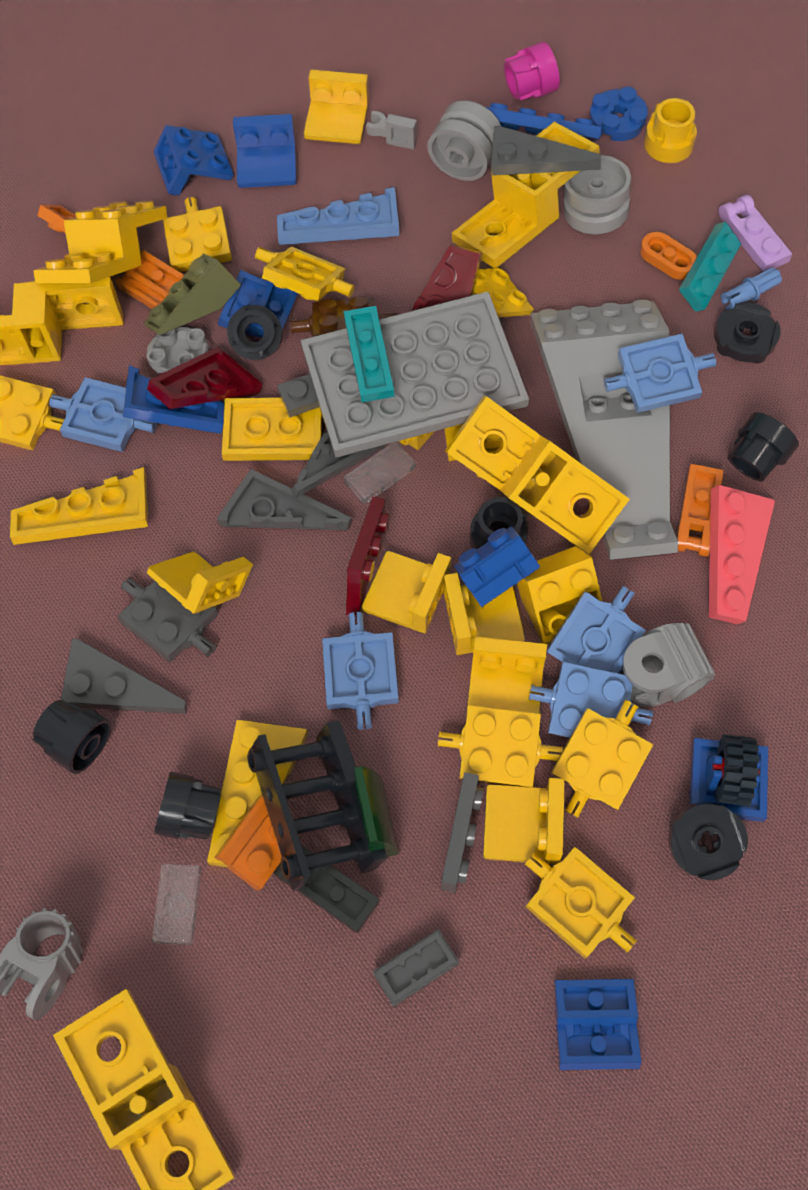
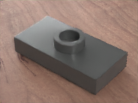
M437 929L374 970L373 975L394 1008L458 966L460 962L439 929Z

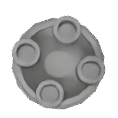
M178 327L164 334H157L148 345L146 357L150 367L157 373L162 374L207 352L209 346L201 329Z

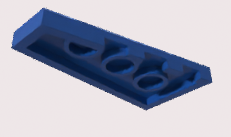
M491 103L490 107H486L499 120L501 127L515 131L519 130L520 127H524V132L527 134L538 135L553 122H556L592 142L600 138L601 127L594 126L593 121L589 119L577 118L575 122L565 121L564 115L548 113L547 117L536 116L537 111L520 108L519 112L508 111L507 105Z

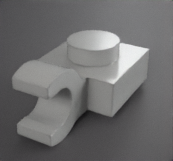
M371 112L372 123L367 122L366 124L368 135L386 137V144L414 150L417 143V120L389 114L386 119L382 112Z

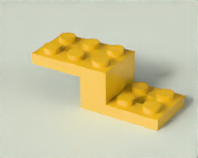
M553 122L536 135L540 138L600 154L599 145L556 122ZM580 171L492 175L491 172L494 200L451 233L453 243L461 247L483 252L481 260L493 268H497L559 218L557 189Z
M126 201L109 203V206L93 207V210L75 212V218L64 220L69 254L64 255V259L45 261V267L33 270L35 283H92L142 266L136 227L166 219V206H154L153 201L135 202V205H128Z
M111 277L92 283H35V281L14 283L12 315H0V365L61 361L62 330L124 325V314Z
M485 395L445 449L446 453L495 486L509 499L587 554L592 552L630 500L558 446L539 435ZM491 434L499 435L501 439L500 447L494 452H487L484 448L485 438ZM587 498L590 504L589 510L584 515H575L573 512L575 502L578 499Z
M128 989L123 990L53 1035L109 1148L122 1151L141 1190H218L236 1178L176 1066L167 1062ZM117 1037L121 1043L120 1054L112 1061H104L100 1054L102 1043L107 1038ZM181 1150L189 1158V1168L183 1176L175 1177L168 1170V1160L174 1152Z

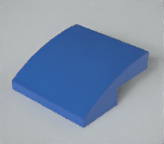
M240 270L236 280L241 286L226 302L219 317L218 325L228 328L232 315L241 307L260 305L268 308L276 315L283 330L298 293L289 289L278 288L270 281H265ZM251 324L246 329V334L263 338L264 330L258 324Z
M634 979L555 980L559 1070L640 1069L642 1062L637 1031L638 1010Z

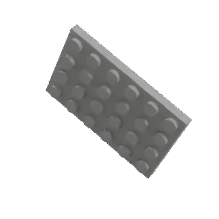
M489 292L379 320L395 397L361 403L346 329L300 340L335 458L463 424L484 395L506 411L523 408L529 404L527 392Z

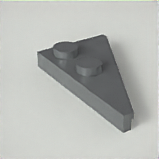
M494 126L491 158L492 175L601 170V154L505 127Z
M326 431L312 452L305 468L300 472L291 493L295 498L301 496L384 449L386 444L335 458L328 432Z
M252 469L249 470L217 517L218 524L222 527L348 530L352 524V519L304 494L295 498L291 493L292 488Z
M72 638L61 700L67 703L70 702L79 708L187 714L186 701L79 639Z

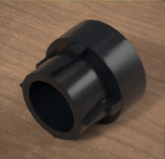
M248 305L241 307L232 315L228 323L227 336L231 347L237 354L249 360H263L270 357L278 349L281 343L282 329L278 318L271 310L260 305ZM251 324H258L264 330V336L258 342H251L246 337V329Z
M754 412L739 429V437L734 442L735 446L727 458L739 472L750 479L763 482L777 465L786 464L799 447V441L790 429L775 418L764 413Z
M496 495L495 498L486 501L474 516L470 525L469 540L471 549L475 548L477 550L488 542V537L494 531L501 528L508 529L511 526L526 545L528 536L526 515H523L521 508L508 498Z
M60 699L49 705L41 714L33 731L34 738L32 740L44 749V753L50 756L53 761L71 773L78 774L87 769L105 747L111 733V723L90 708L81 709L70 702L67 703Z
M170 771L154 834L178 839V837L188 839V837L209 839L220 801V788L203 784V780L195 779L194 776Z

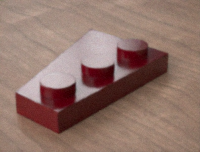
M454 244L449 245L411 311L472 296L483 252Z
M216 347L150 379L147 390L169 409L225 400V398L259 394L263 384L219 347Z
M372 496L347 567L346 615L354 612L355 617H357V612H361L367 586L373 575L375 557H379L381 551V533L386 534L388 530L390 514L385 513L386 499Z

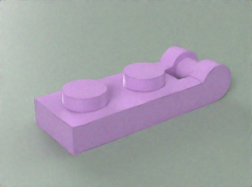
M746 194L737 198L733 204L728 202L719 207L718 211L721 220L728 224L743 248L762 272L770 268H777L790 261L792 253L754 207V202L750 195ZM741 214L743 218L740 219L737 215Z

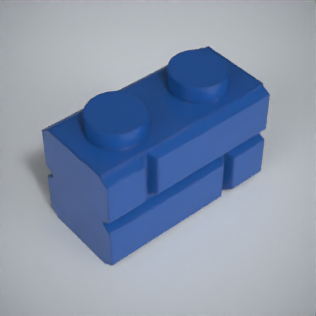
M512 526L508 529L501 528L494 531L488 537V542L477 550L472 548L465 551L459 557V562L454 565V568L481 607L540 568Z

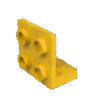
M310 69L308 79L311 102L304 129V138L308 140L360 144L369 104L368 75Z
M500 268L478 270L472 295L489 292L498 318L530 315L534 309L527 301L525 294L515 287L504 270Z
M387 551L363 602V612L426 634L443 594L444 575L451 574V557L438 553L433 564H425Z
M190 552L149 566L147 574L160 587L174 596L186 609L195 614L239 597L253 564L243 556L213 567L196 552Z
M458 573L444 575L443 594L456 655L473 653L475 636L525 641L513 586L481 607L466 584L460 585Z
M475 636L468 705L539 714L540 701L529 700V693L541 695V693L530 691L532 684L542 687L547 644Z
M549 778L546 788L488 785L486 790L484 859L527 862L535 852L547 864H558L563 855L564 779Z

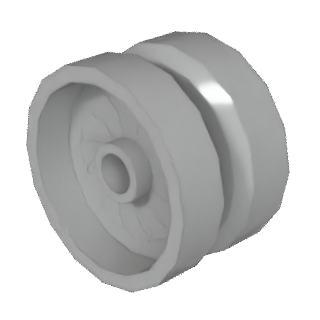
M456 101L448 105L429 138L428 153L434 164L450 177L462 181L479 179L484 175L491 163L494 126H501L500 122L490 110L478 103Z
M601 155V170L580 171L563 184L565 195L563 200L564 216L569 225L582 233L594 235L609 233L619 228L627 220L630 211L629 194L632 178L629 168L616 158Z

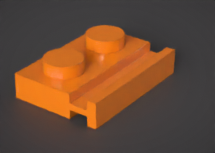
M143 250L140 253L142 266L124 271L125 275L121 279L117 278L115 282L119 289L153 309L155 306L160 305L169 294L172 285L180 281L184 274Z
M263 795L256 799L214 857L227 865L228 869L256 891L263 888L280 864L282 858Z

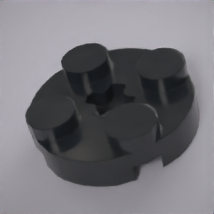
M747 302L736 304L735 308L729 309L727 312L724 310L717 320L714 330L717 351L723 356H729L738 361L762 363L774 351L779 341L780 325L778 321L775 324L774 320L770 317L771 312L761 305ZM744 328H748L753 336H745L741 332L744 331Z
M709 801L693 803L681 810L670 822L668 836L670 852L676 863L689 874L704 880H718L732 874L740 865L739 861L748 846L747 832L740 818L722 804ZM708 831L711 835H717V840L712 842L713 848L711 850H707L704 845H698V840L702 838V833Z

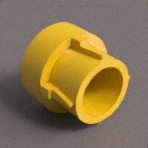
M670 98L660 104L657 103L655 112L652 113L651 119L648 122L644 139L645 150L652 158L664 163H677L685 160L692 153L697 128L694 123L695 109L689 101Z

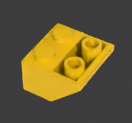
M577 546L537 560L540 568L517 583L523 605L543 644L554 639L584 591L603 602L592 557Z

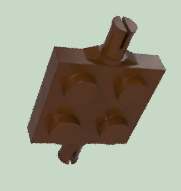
M354 297L350 300L335 301L333 299H323L319 302H312L310 318L306 320H291V333L310 332L315 337L346 329L343 311L374 306V298ZM397 312L389 314H378V318L380 320L396 316Z

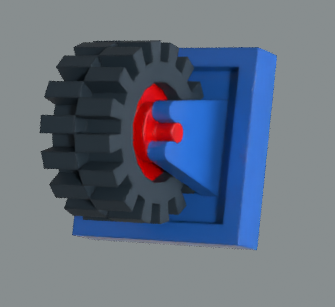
M723 734L720 741L694 738L691 744L689 805L703 801L720 803L742 820L764 822L767 819L768 747L757 745L755 738Z

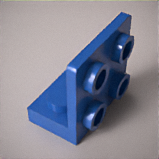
M292 114L233 117V129L237 145L238 187L295 185L296 148Z
M165 125L153 152L168 194L179 196L184 185L189 181L190 174L225 180L232 179L234 174L217 134Z

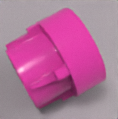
M542 41L518 51L517 55L505 59L504 74L511 95L516 100L520 99L522 101L531 97L535 99L558 91L560 86L559 70L554 54L546 42Z

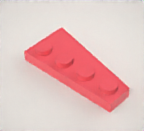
M717 485L711 489L708 618L733 624H740L747 620L775 500L722 485Z

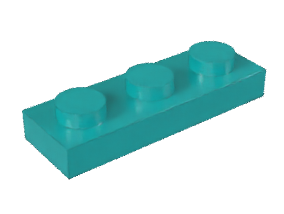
M726 222L715 225L679 288V291L695 312L706 309L741 246L737 236Z
M376 306L343 311L361 403L395 397Z

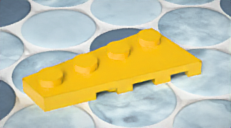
M144 467L133 470L134 475L118 480L117 476L103 480L104 485L85 490L84 487L72 490L70 495L62 499L56 500L54 497H50L11 510L10 538L13 544L148 527L147 476Z
M236 720L207 859L209 865L228 868L227 865L214 857L256 799L262 795L256 773L251 772L247 759L249 749L257 737L266 734L270 750L304 744L309 734L308 729ZM296 761L276 764L281 784L285 783Z

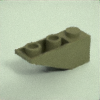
M203 253L201 257H198L191 263L189 271L183 278L172 285L169 294L160 305L155 306L150 311L149 318L143 324L159 335L221 309L241 284L217 259Z

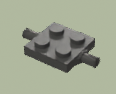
M131 577L126 579L127 582L123 581L121 588L134 597V600L118 615L119 622L168 662H171L182 650L192 645L207 657L216 650L217 645L203 635L206 627L218 616L217 609L214 606L193 614L167 590L160 587L156 581L146 588L140 586Z

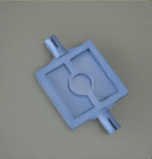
M683 334L619 348L617 355L622 367V375L604 378V387H606V392L626 388L631 395L636 413L697 399L703 393L698 380V370L715 367L716 358H714V353L694 357L687 348Z
M84 377L79 390L71 398L53 394L49 402L51 408L66 411L65 420L60 428L63 437L120 452L124 451L130 435L136 429L154 433L157 423L123 417L126 388Z
M622 586L613 602L608 603L602 602L584 591L546 652L561 662L619 673L623 667V657L626 649L633 641L642 637L646 631L632 622L627 614L623 612L635 593Z
M352 612L348 615L350 633L341 637L322 638L326 703L328 710L340 708L356 709L357 729L364 730L363 716H365L367 730L372 728L370 708L377 705L399 703L393 633L374 634L364 631L363 613L357 612L358 624L356 625L355 614Z
M562 662L559 678L553 689L532 684L530 691L544 695L529 693V700L549 703L551 716L547 733L570 738L586 708L603 717L615 719L624 700L631 702L632 705L631 692L633 685L623 674ZM638 708L631 721L650 726L652 719L639 717L638 714L652 717L653 710Z

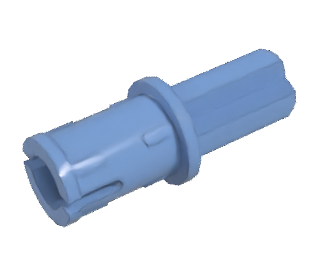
M770 268L753 278H745L742 284L722 293V304L725 305L730 302L725 309H733L736 304L758 300L762 293L782 282L780 271Z

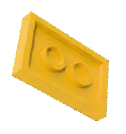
M225 398L222 438L223 461L309 460L311 458L312 452L322 437V413L320 407L289 418L281 398Z

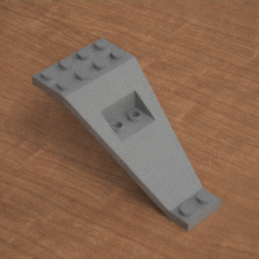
M636 300L629 304L606 303L599 307L575 306L569 310L556 311L554 309H544L539 313H530V325L576 460L630 499L602 537L609 559L678 553V539L670 523V405L636 413L631 395L626 388L606 392V387H604V378L622 375V367L617 355L619 348L669 337V328L655 302Z

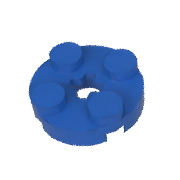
M623 87L596 94L592 99L589 120L593 121L594 126L601 127V137L602 133L610 135L612 141H627L641 133L642 127L646 124L648 109L643 99L637 96L634 88ZM614 113H620L623 115V117H619L617 114Z

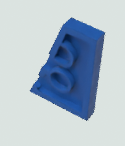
M129 365L123 417L221 434L224 423L223 402L213 401L169 409L147 390L150 378L140 375V369Z

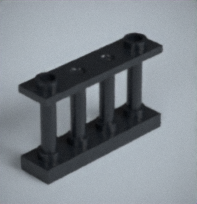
M340 721L326 723L315 738V742L270 750L266 734L259 735L248 752V765L251 772L256 773L281 852V870L285 879L290 881L292 891L299 890L311 877L309 870L354 860L358 863L362 874L376 870L388 858L385 849L369 851L354 779V768L356 765ZM317 756L323 759L327 775L281 784L276 764ZM327 790L334 793L339 806L338 810L297 819L292 818L287 799ZM336 825L346 827L350 845L304 855L298 834Z

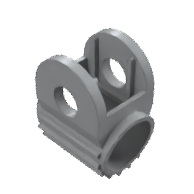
M689 623L666 624L650 630L643 637L633 641L625 651L623 667L618 673L625 675L633 685L631 701L633 704L641 707H655L671 700L673 703L680 702L698 692L716 676Z
M43 908L41 912L36 913L32 911V915L23 918V922L16 928V936L6 944L0 953V997L8 994L18 977L34 985L24 1001L27 1003L26 1015L33 1020L41 1019L52 1008L66 987L68 977L72 973H76L75 970L78 964L82 963L80 960L81 954L84 953L80 945L82 941L66 914L60 915L56 909L47 911L46 908ZM57 934L65 935V940L57 951L47 956H35L38 946L44 939Z

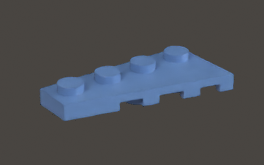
M395 187L385 189V194L372 197L371 193L359 195L358 201L343 204L342 200L330 202L329 206L321 210L313 206L277 215L279 245L399 236Z

